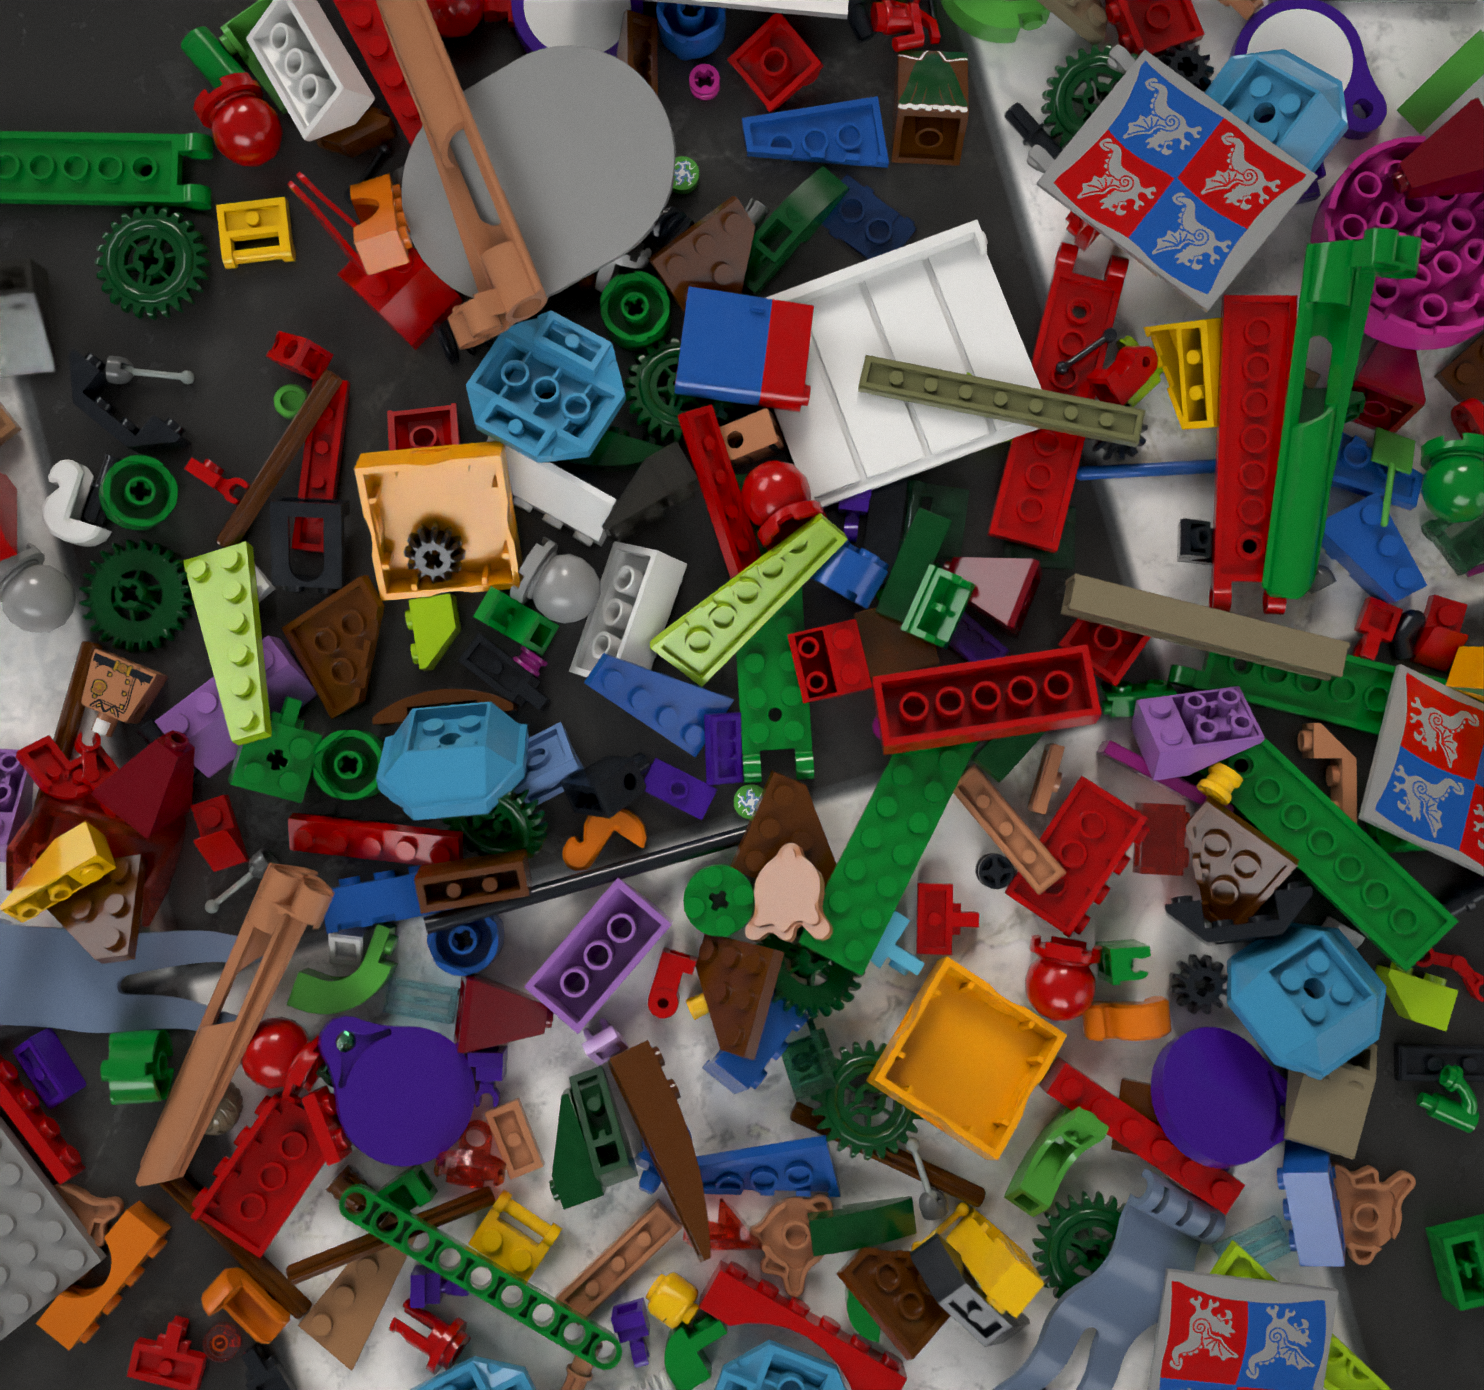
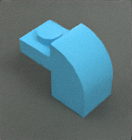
M896 910L872 955L871 961L880 969L886 958L889 957L891 961L888 965L905 976L911 971L918 976L925 963L896 944L910 922L907 917Z

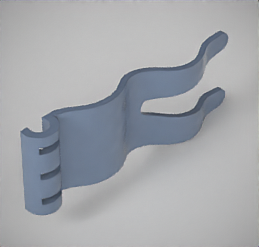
M0 918V1025L47 1027L85 1033H112L149 1029H187L197 1031L208 1005L174 996L127 994L121 989V981L127 975L167 967L205 962H227L237 935L205 930L139 933L135 960L101 964L65 928L12 924L9 920ZM263 956L260 957V958H258V959H256V960L253 961L252 963H259V962H261ZM221 1010L216 1024L236 1021L238 1015Z
M1145 1168L1141 1176L1147 1181V1189L1139 1198L1130 1194L1119 1218L1116 1238L1106 1260L1092 1275L1071 1287L1058 1299L1047 1315L1035 1348L1028 1359L1015 1374L992 1390H1042L1062 1371L1069 1361L1080 1336L1086 1328L1091 1327L1096 1329V1333L1092 1341L1085 1373L1076 1390H1112L1124 1356L1131 1344L1143 1331L1158 1323L1166 1268L1194 1271L1196 1256L1201 1243L1210 1245L1222 1236L1226 1225L1225 1214L1200 1197Z

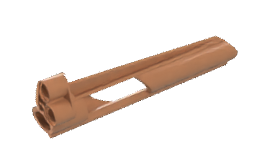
M376 0L395 56L419 112L479 292L473 295L474 299L452 308L453 313L447 318L459 349H468L507 331L516 322L532 317L545 306L548 298L504 190L500 186L426 0ZM464 129L501 221L499 225H489L479 218L449 143L453 135L459 130Z
M271 862L268 864L142 1157L141 1167L135 1181L138 1186L161 1183L184 1176L307 924L314 925L312 929H319L327 913L334 892L320 877H317V871L299 866ZM263 956L236 1021L216 1024L237 974L247 965Z

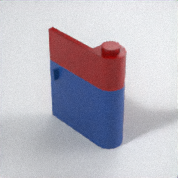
M689 286L674 394L800 412L801 406H808L811 385H806L805 379L814 305Z

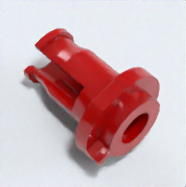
M408 1298L402 1305L405 1308L404 1312L431 1329L432 1332L426 1338L396 1317L392 1319L389 1331L399 1333L407 1343L430 1357L426 1369L432 1374L436 1375L441 1368L444 1370L452 1368L465 1346L471 1340L470 1335L465 1332L467 1322L458 1317L449 1325L426 1309L410 1308V1299Z

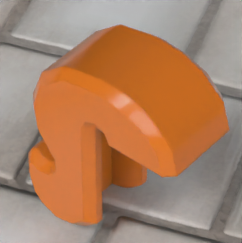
M626 808L620 810L610 819L588 815L584 823L583 842L577 836L569 838L563 847V860L571 870H588L614 830L644 849L648 839L645 824L639 816Z
M1152 996L1144 1001H1093L1089 1009L1082 1015L1084 1036L1088 1040L1119 1039L1125 1041H1144L1165 1037L1172 1031L1169 1001L1162 996Z
M239 1267L224 1269L203 1292L201 1297L203 1309L208 1316L224 1308L256 1342L261 1344H270L290 1321V1313L276 1299H272L266 1289L251 1274Z

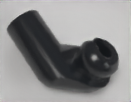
M1409 609L1403 612L1392 639L1397 660L1415 656L1411 638L1420 627H1423L1426 621L1425 615L1419 610Z

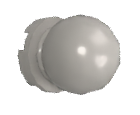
M543 537L542 546L536 544L522 564L518 573L524 577L519 588L515 585L511 587L509 596L521 604H525L529 599H533L538 611L549 620L564 624L582 620L597 606L601 595L600 580L595 570L583 558L571 554L557 555V543L547 537Z
M27 543V550L20 552L17 549V555L0 561V602H2L3 612L10 622L22 630L36 633L51 632L65 625L73 613L76 602L74 586L65 574L50 565H43L45 555L35 545Z

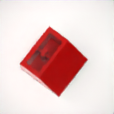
M856 619L787 634L803 704L872 688Z

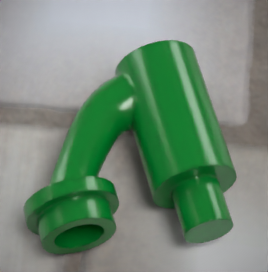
M1446 1065L1440 1073L1439 1083L1450 1092L1457 1090L1462 1100L1461 1103L1439 1093H1434L1431 1096L1420 1092L1417 1096L1416 1104L1425 1108L1428 1116L1464 1132L1471 1133L1479 1121L1476 1096L1463 1078V1069L1457 1065Z

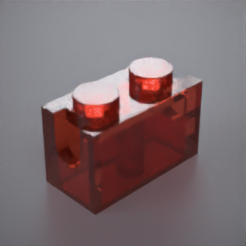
M1135 802V810L1149 818L1145 825L1151 829L1140 846L1134 843L1133 872L1139 874L1183 876V870L1189 864V850L1187 847H1184L1185 833H1187L1185 826L1190 818L1189 812H1186V805Z

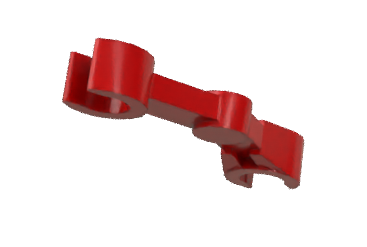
M80 732L75 740L74 747L82 755L83 774L81 779L85 785L90 786L94 791L95 788L104 782L97 769L96 752L101 744V738L95 732L92 738L93 746H86L82 742V732ZM99 801L104 813L110 817H115L116 814Z
M1431 948L1425 954L1422 961H1417L1414 964L1419 967H1428L1435 964L1455 970L1462 977L1470 996L1475 1000L1484 1002V997L1479 994V988L1484 984V976L1475 972L1467 964V960L1463 956L1434 952Z

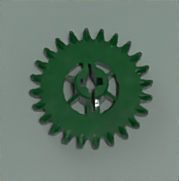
M1094 44L1090 54H1087L1083 48L1078 49V59H1074L1070 55L1066 56L1067 67L1057 65L1054 68L1055 73L1059 77H1050L1046 80L1047 85L1053 89L1042 93V98L1050 101L1041 107L1043 114H1050L1044 120V125L1047 128L1055 125L1050 133V137L1053 140L1063 135L1060 140V148L1062 149L1068 145L1098 108L1097 104L1094 103V90L1091 81L1094 83L1097 99H1100L1102 103L1124 76L1123 73L1113 70L1107 64L1109 53L1112 50L1111 44H1107L1103 52H1100L1097 44ZM1135 53L1131 54L1132 57L1135 60H1137L1138 55ZM1101 76L1111 78L1112 80L1109 84L1099 82L1097 77ZM1085 82L1087 88L1083 95H1076L1075 92ZM1073 102L1079 103L1084 107V114L1080 118L1073 109Z
M149 206L146 214H143L141 209L135 208L133 218L123 213L121 215V225L114 221L111 222L110 226L114 232L112 234L107 232L102 234L107 243L106 245L97 246L96 250L102 253L103 257L95 259L94 264L103 268L97 272L96 278L100 281H105L101 290L106 294H111L110 302L112 304L119 305L121 302V310L127 314L131 312L133 307V313L139 319L143 318V313L146 309L148 317L154 321L157 320L156 314L158 309L163 316L169 319L171 318L170 306L183 313L182 299L195 304L189 292L193 290L204 293V290L196 283V280H209V276L200 270V267H209L211 262L200 256L203 253H208L209 248L204 244L198 243L204 239L200 232H191L195 229V224L192 221H184V216L179 212L171 216V211L167 207L162 208L158 213L154 206ZM149 239L148 244L140 247L137 246L139 242ZM165 242L172 246L174 252L168 254L163 252ZM135 248L133 263L128 264V257L132 249ZM129 272H140L138 282L133 280Z
M672 336L669 345L664 340L659 339L657 340L658 349L649 345L645 347L646 356L642 354L635 356V363L637 365H632L628 368L629 375L634 377H629L625 380V387L633 389L629 390L625 396L626 401L636 400L630 406L629 412L631 414L641 411L637 419V425L640 426L644 422L650 421L648 435H651L659 428L661 429V442L665 440L669 433H673L674 444L678 445L683 432L677 415L691 411L690 409L694 410L712 405L717 421L726 425L730 421L726 412L733 415L736 411V406L732 402L705 399L700 405L696 397L685 395L680 396L676 406L678 394H674L677 372L673 373L670 369L678 367L681 343H679L677 337ZM665 373L668 379L667 387L657 388L658 380ZM659 396L665 397L666 404L662 401V399Z
M127 539L126 551L121 545L113 543L114 555L103 550L100 551V555L104 560L103 564L96 561L89 562L97 572L96 574H82L84 578L91 582V586L79 587L78 589L83 593L89 594L90 598L80 601L78 604L91 608V611L84 614L82 618L85 620H96L95 624L89 628L91 632L96 633L104 630L103 635L99 638L101 642H109L114 638L112 648L120 649L126 643L125 650L129 653H133L139 644L140 651L146 653L150 649L151 642L155 648H162V637L168 641H174L173 629L184 631V626L180 620L181 618H191V614L185 610V607L193 606L194 601L187 598V594L191 593L190 586L185 585V582L188 581L187 572L180 573L184 567V561L178 559L173 562L175 556L173 550H166L163 554V546L160 543H154L151 549L149 542L141 539L138 548L133 540ZM138 571L134 579L124 578L126 575ZM145 572L152 574L159 584L152 586L144 582ZM127 588L136 590L135 593L139 596L138 599L149 604L135 601V597L132 595L133 592ZM162 590L161 604L156 602V592ZM123 607L130 610L131 620L124 618L117 608ZM147 611L152 615L148 619L139 621L140 612Z
M514 787L510 792L498 799L499 803L488 814L442 818L445 824L450 825L448 830L463 832V844L466 843L468 845L467 849L470 852L476 850L479 856L526 849L528 860H530L535 854L540 852L548 835L545 832L548 822L540 823L545 815V811L532 813L539 802L538 799L531 803L524 802L529 789L516 794ZM503 831L510 833V835L503 836Z
M803 926L797 929L796 938L800 937L804 929ZM775 934L768 935L761 941L762 943L755 944L784 952L771 1001L775 1004L783 1000V1010L785 1012H788L793 1006L798 1017H802L805 1010H807L808 1015L812 1019L818 1017L819 1010L823 1016L829 1017L833 1012L832 1008L836 1011L844 1009L845 1005L842 1001L851 1002L854 1000L855 996L849 991H858L862 987L861 983L854 980L862 976L831 961L830 965L828 964L830 962L829 959L804 946L797 947L790 942H786ZM785 958L791 960L792 969L790 971L786 968ZM795 973L798 977L807 979V985L799 983L791 974ZM816 975L826 980L820 985H814Z
M868 1040L863 1051L860 1044L855 1041L852 1043V1054L845 1047H839L841 1059L839 1060L833 1055L827 1056V1060L832 1068L819 1067L818 1071L825 1079L812 1081L814 1086L821 1089V1093L811 1095L810 1099L820 1102L821 1106L812 1110L811 1114L823 1115L824 1117L816 1128L830 1129L826 1136V1141L830 1142L838 1138L839 1141L836 1147L838 1152L843 1151L850 1145L849 1156L851 1158H855L861 1149L863 1158L866 1161L871 1159L873 1150H875L879 1159H884L886 1147L893 1154H897V1141L906 1145L909 1140L906 1132L918 1133V1128L913 1123V1119L923 1120V1118L894 1099L892 1110L886 1109V1098L889 1096L885 1093L875 1095L869 1102L870 1107H854L861 1103L860 1101L864 1099V1094L882 1092L866 1082L886 1048V1043L880 1044L878 1050L875 1051L873 1042ZM866 1073L864 1084L858 1085L855 1088L849 1084L857 1075ZM848 1089L851 1092L849 1103L844 1105V1091ZM880 1112L888 1115V1118L880 1125L871 1127V1116L878 1115ZM856 1114L864 1116L865 1126L854 1122L851 1117Z
M1082 1191L1081 1203H1077L1073 1196L1068 1194V1208H1065L1056 1201L1057 1216L1044 1212L1050 1225L1043 1226L1037 1224L1038 1231L1045 1237L1041 1239L1033 1238L1032 1241L1036 1247L1043 1251L1034 1252L1032 1257L1036 1262L1044 1263L1041 1266H1037L1036 1270L1040 1276H1048L1043 1280L1045 1288L1056 1286L1053 1290V1296L1056 1299H1059L1067 1290L1088 1277L1078 1274L1074 1269L1082 1265L1087 1270H1090L1092 1275L1106 1260L1110 1253L1107 1245L1116 1238L1119 1218L1126 1203L1121 1204V1207L1117 1209V1199L1111 1195L1105 1204L1104 1197L1099 1191L1096 1192L1095 1199L1091 1202L1088 1194ZM1092 1227L1105 1229L1109 1234L1099 1236L1097 1232L1092 1230ZM1095 1245V1247H1096L1098 1250H1096V1249L1091 1250V1249H1092V1247ZM1082 1248H1084V1249H1085V1248H1089V1249H1088V1250L1086 1251V1253H1085ZM1067 1249L1075 1254L1069 1264L1066 1255Z

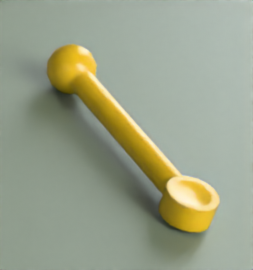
M965 1202L958 1203L956 1211L925 1239L915 1241L912 1244L911 1251L936 1233L940 1235L960 1216L968 1215L970 1211L969 1205Z

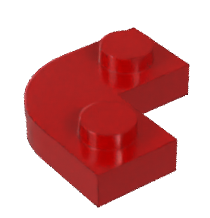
M50 735L17 751V760L36 785L46 794L64 800L80 799L92 794L93 789L85 785L81 779L83 774L82 756L69 761ZM99 746L96 752L97 769L105 781L118 771L119 768L103 747Z

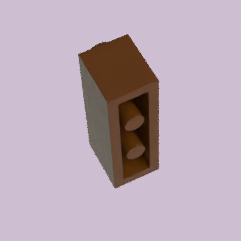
M526 849L420 866L414 878L421 914L529 896L533 883Z

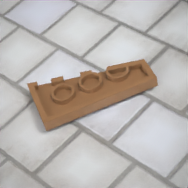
M390 1212L380 1224V1227L383 1228L398 1222L397 1216ZM417 1236L408 1239L411 1246H413ZM390 1246L348 1263L298 1326L352 1371L408 1255Z

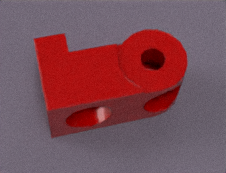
M278 331L272 349L267 352L266 357L289 370L318 381L322 373L327 369L334 354L308 338Z
M1125 346L1119 350L1115 362L1107 369H1094L1086 379L1099 401L1124 405L1149 380L1157 369V353L1149 346Z
M664 947L648 998V1008L654 1016L665 1019L671 1017L676 1012L680 1001L678 987L683 972L690 975L693 974L697 961L696 956Z

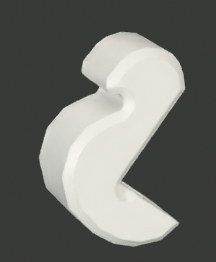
M69 459L59 461L52 467L48 476L49 482L59 486V488L49 495L42 507L43 523L51 534L75 545L92 547L107 541L112 533L111 531L80 521L91 484L94 480L92 472L89 468Z

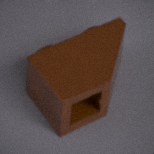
M371 107L370 110L365 111L355 125L315 139L320 148L353 158L378 146L381 142L395 138L397 129L389 114L378 108Z

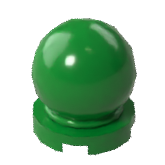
M1463 433V440L1445 442L1443 435L1433 438L1422 445L1420 465L1427 472L1424 474L1421 494L1427 509L1434 516L1448 523L1470 522L1480 517L1484 513V435Z

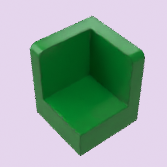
M421 1164L411 1166L384 1184L378 1191L383 1196L388 1195L391 1201L408 1211L416 1206L422 1207L431 1201L438 1192Z

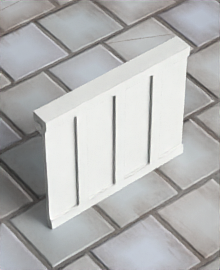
M978 220L968 222L766 297L768 299L814 305L805 384L811 385L808 406H801L800 412L774 409L795 467L807 477L811 490V500L820 502L823 508L862 492L879 488L1040 429L858 392L865 355L961 374L969 372L977 377L1041 389L988 258L987 237L984 231L981 230Z

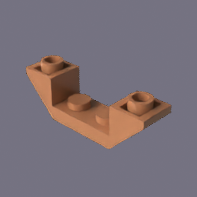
M1321 723L1302 724V730L1298 733V748L1300 751H1303V758L1330 759V765L1326 769V782L1328 786H1331V800L1357 824L1356 757Z

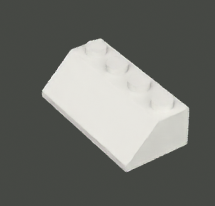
M273 0L246 37L303 139L310 142L355 125L375 100L374 95L317 0Z
M488 436L487 442L497 440ZM505 445L514 505L528 513L534 508L544 514L542 518L544 522L559 530L563 525L575 531L572 536L573 538L591 547L593 542L602 546L622 511L617 499L550 462L537 463Z
M614 541L600 580V598L597 606L588 615L569 672L587 678L603 653L651 670L656 652L650 648L649 642L665 630L687 564L658 550Z

